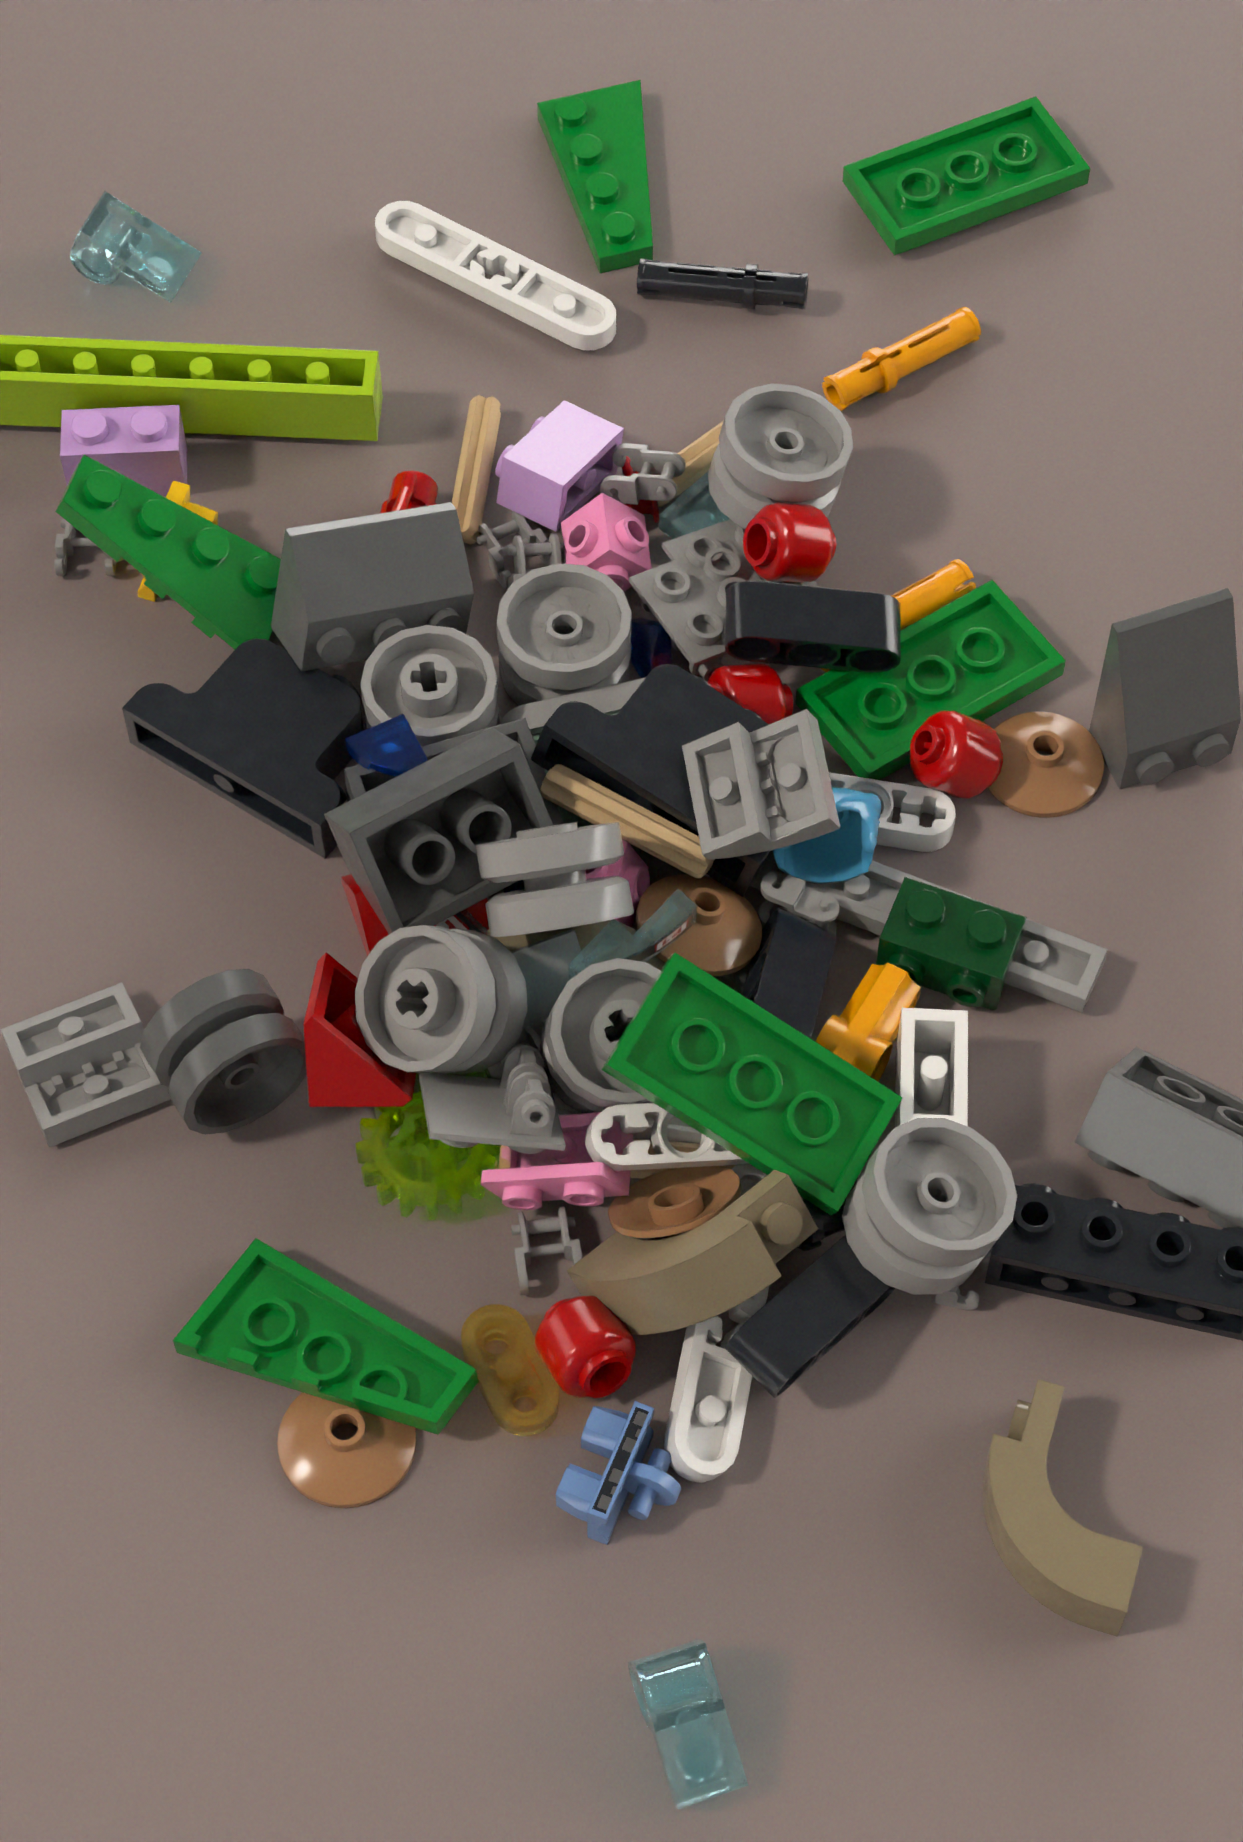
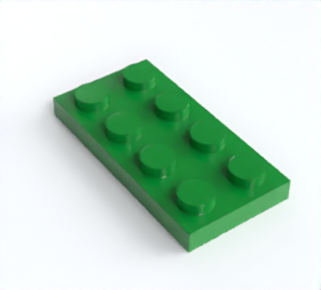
M1035 96L847 164L843 167L842 182L895 256L1086 185L1089 180L1090 167Z
M990 580L901 630V661L896 668L879 673L832 669L796 689L795 703L802 711L807 709L818 720L820 733L858 777L881 780L911 763L910 744L912 737L930 716L940 711H956L984 721L1062 676L1066 660L993 580Z
M675 952L668 958L601 1069L766 1175L773 1170L788 1174L799 1195L829 1215L839 1211L903 1098Z

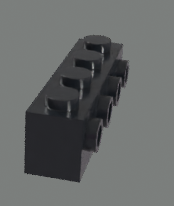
M1027 1183L1021 1186L1015 1185L1017 1201L1013 1221L992 1246L985 1279L986 1284L1243 1341V1228L1227 1227L1220 1230L1190 1223L1185 1217L1174 1213L1162 1212L1151 1215L1124 1209L1119 1203L1110 1199H1078L1057 1194L1050 1187L1036 1183Z

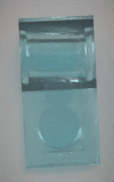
M104 191L80 228L70 251V259L79 273L95 283L103 285L113 284L121 272L171 303L202 253Z
M695 1639L629 1661L628 1669L636 1699L646 1725L653 1732L674 1805L681 1809L748 1786L706 1643L701 1639Z

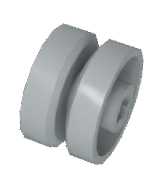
M771 383L749 388L732 401L725 415L719 435V444L714 452L708 472L709 492L719 510L744 529H746L748 523L764 506L774 503L812 505L821 509L828 518L854 448L851 427L837 407L821 395L799 386Z
M557 563L533 569L510 585L500 600L496 622L497 641L499 644L498 659L499 674L505 691L518 706L629 681L631 670V609L624 591L610 577L584 565Z
M432 625L401 630L379 643L365 661L360 686L365 709L366 734L371 753L376 759L500 725L497 703L498 681L492 657L475 638L459 630Z
M577 822L518 831L515 838L476 845L482 879L491 883L523 880L525 888L495 895L485 904L491 937L514 936L587 925L629 916L634 913L628 880L619 876L587 879L585 872L586 869L614 864L624 856L619 822L577 827Z
M430 925L403 927L378 941L363 962L355 988L356 1020L367 1046L385 1064L406 1072L465 1074L483 1072L488 1067L503 1060L520 1037L527 1013L526 981L516 957L497 938L466 929H447Z
M616 958L591 964L566 983L542 1027L539 1051L543 1057L544 1070L547 1074L548 1082L566 1105L580 1113L602 1112L607 1107L615 1105L653 1103L601 1069L619 1041L610 1042L606 1036L617 1035L621 1037L661 972L659 969L647 962Z
M916 1118L895 1127L878 1146L868 1161L866 1168L857 1177L849 1191L842 1214L847 1242L862 1266L884 1284L913 1295L942 1294L964 1284L1013 1221L1017 1193L1012 1171L997 1148L973 1128L946 1118Z

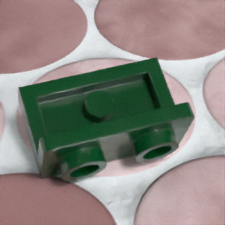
M904 877L879 938L876 965L893 964L907 971L910 978L917 985L946 994L960 1005L967 1007L981 1006L990 1010H996L1001 999L1005 978L1023 935L1027 917Z

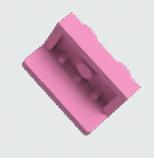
M601 1112L558 1115L566 1144L565 1151L545 1149L540 1153L526 1154L512 1150L508 1146L500 1145L498 1169L482 1170L481 1185L502 1199L504 1206L517 1210H536L542 1207V1201L564 1200L569 1204L577 1206H597L604 1202V1197L629 1196L631 1170L614 1171L605 1163L594 1162L588 1155L585 1145L586 1130L591 1121ZM613 1121L612 1127L602 1134L601 1138L603 1142L613 1143L616 1154L622 1155L623 1149L633 1142V1133H623L620 1129V1122Z

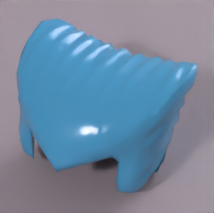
M832 787L840 829L797 844L774 849V858L779 870L787 875L818 884L849 881L867 873L872 863L875 846L878 844L877 835L882 804L878 796L873 793L861 792L860 790Z

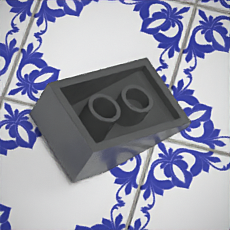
M1225 588L1112 623L1089 732L1100 746L1104 761L1119 789L1139 783L1144 785L1154 784L1165 779L1173 772L1195 765L1200 767L1211 766L1231 754L1241 720L1234 602L1229 589Z

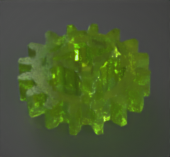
M420 1084L419 1092L413 1093V1098L404 1107H374L376 1119L361 1118L359 1126L363 1140L356 1142L357 1160L359 1164H364L361 1167V1174L365 1187L377 1185L378 1203L382 1206L398 1198L400 1199L401 1216L408 1218L417 1205L425 1206L429 1220H436L438 1205L448 1204L454 1213L460 1214L463 1212L461 1196L467 1193L479 1200L485 1196L484 1187L481 1185L482 1170L498 1169L497 1158L494 1156L500 1154L501 1145L478 1143L473 1147L458 1148L447 1145L441 1140L429 1139ZM401 1126L399 1133L391 1137L395 1130ZM472 1148L471 1154L469 1156L468 1150ZM468 1158L463 1167L456 1171L458 1163Z

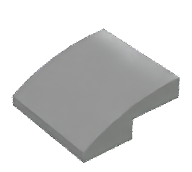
M807 709L750 733L737 722L682 746L702 855L708 860L774 850L840 829L818 720Z
M122 982L0 1029L49 1147L171 1099L168 1094L169 1087L161 1085L140 1049L144 1028Z

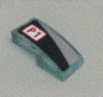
M677 889L634 935L616 919H612L568 965L569 980L589 965L621 958L647 962L679 939L696 922L698 906L682 891Z

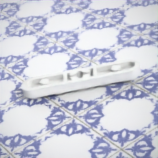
M411 201L389 203L380 209L375 217L376 241L380 249L388 255L571 347L580 350H597L608 345L616 335V308L608 298L420 204ZM499 270L504 271L505 277L497 275L496 273ZM485 272L494 276L491 279L485 278Z
M751 1164L736 1165L732 1168L740 1179L742 1186L740 1196L767 1176ZM769 1286L743 1303L729 1309V1318L739 1323V1325L726 1333L724 1340L721 1342V1347L716 1346L722 1339L723 1334L722 1319L718 1316L686 1327L664 1437V1450L671 1455L670 1466L679 1476L688 1481L703 1483L713 1480L734 1464L739 1451L752 1375L725 1349V1346L739 1328L766 1304Z

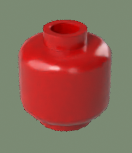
M774 503L764 506L748 523L743 537V550L746 559L759 577L769 582L807 583L816 581L826 571L836 551V536L831 528L830 521L821 509L807 504Z
M767 664L722 666L717 668L709 677L707 683L710 687L741 707L755 712L768 724L792 715L793 696L791 689L787 684H782L778 673Z
M940 711L930 716L914 733L910 744V762L915 778L927 788L941 791L955 798L970 799L981 794L997 780L1003 765L1001 741L997 732L985 722L956 711Z
M594 1295L576 1296L558 1301L548 1309L535 1334L534 1349L537 1356L561 1390L576 1398H603L621 1388L631 1373V1367L636 1356L635 1340L623 1322Z

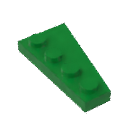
M641 80L538 102V121L599 273L639 265L640 258L653 260Z
M86 455L82 456L59 502L56 513L116 562L126 560L146 578L144 585L162 599L166 595L170 596L195 617L191 623L209 638L216 634L234 650L243 642L251 639L269 640L273 631L271 622L280 558Z
M257 1238L254 1239L173 1339L176 1352L437 1435L440 1434L479 1382L477 1370Z

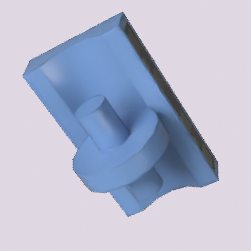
M634 1401L629 1414L599 1406H593L581 1436V1448L609 1458L607 1467L602 1476L569 1464L556 1491V1506L572 1516L586 1521L587 1535L590 1539L608 1544L629 1492L634 1494V1497L629 1506L628 1513L640 1520H647L653 1504L670 1506L674 1505L678 1499L681 1486L672 1476L667 1474L671 1463L670 1453L663 1449L655 1448L648 1464L642 1463L654 1436V1430L649 1426L654 1415L653 1407Z

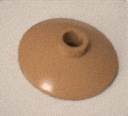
M1027 712L1012 716L994 728L1001 741L1003 765L997 780L987 788L997 800L1008 808L1032 817H1059L1082 808L1097 793L1103 778L1104 758L1096 739L1081 724L1060 714ZM1036 751H1045L1051 753L1052 755L1044 756L1040 755Z
M689 874L673 875L656 881L642 894L636 910V925L640 937L648 948L662 940L693 914L691 927L656 955L663 962L666 963L668 958L675 952L708 974L723 976L741 970L756 956L762 940V925L757 912L744 896H740L717 880L706 876L695 878Z
M725 1166L671 1168L645 1177L630 1185L629 1196H616L608 1209V1216L612 1227L623 1235L636 1238H670L692 1230L715 1217L740 1197L742 1186L737 1173Z
M302 1392L291 1403L282 1418L278 1432V1454L286 1477L308 1499L334 1508L360 1507L385 1497L404 1479L415 1456L416 1430L415 1427ZM351 1423L358 1428L357 1433L347 1440L337 1439L332 1434L334 1429L341 1424Z

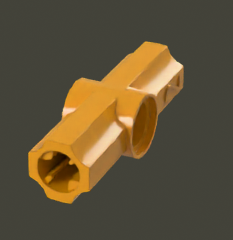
M872 964L840 1017L832 1015L823 1026L815 1042L879 1082L892 1054L893 1041L899 1030L901 1009L916 1007L917 1001L920 998L921 987L910 978L907 971L893 964Z

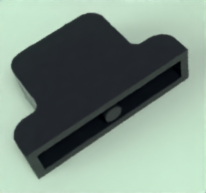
M251 639L240 644L198 691L184 693L168 684L153 683L139 689L123 706L122 710L129 740L134 746L324 859L337 846L324 814L343 805L347 800L344 790L334 779L360 751L365 739L360 695L355 686L346 678L336 674L330 676L320 669L301 672L285 647L281 648L266 639Z
M665 664L651 670L626 704L615 715L604 714L593 706L578 701H570L560 705L545 723L530 760L547 771L556 764H561L699 836L682 746L737 722L749 733L769 724L763 721L755 712L741 707L710 687L702 678L692 675L678 666ZM771 850L744 856L715 859L706 874L743 897L756 879Z

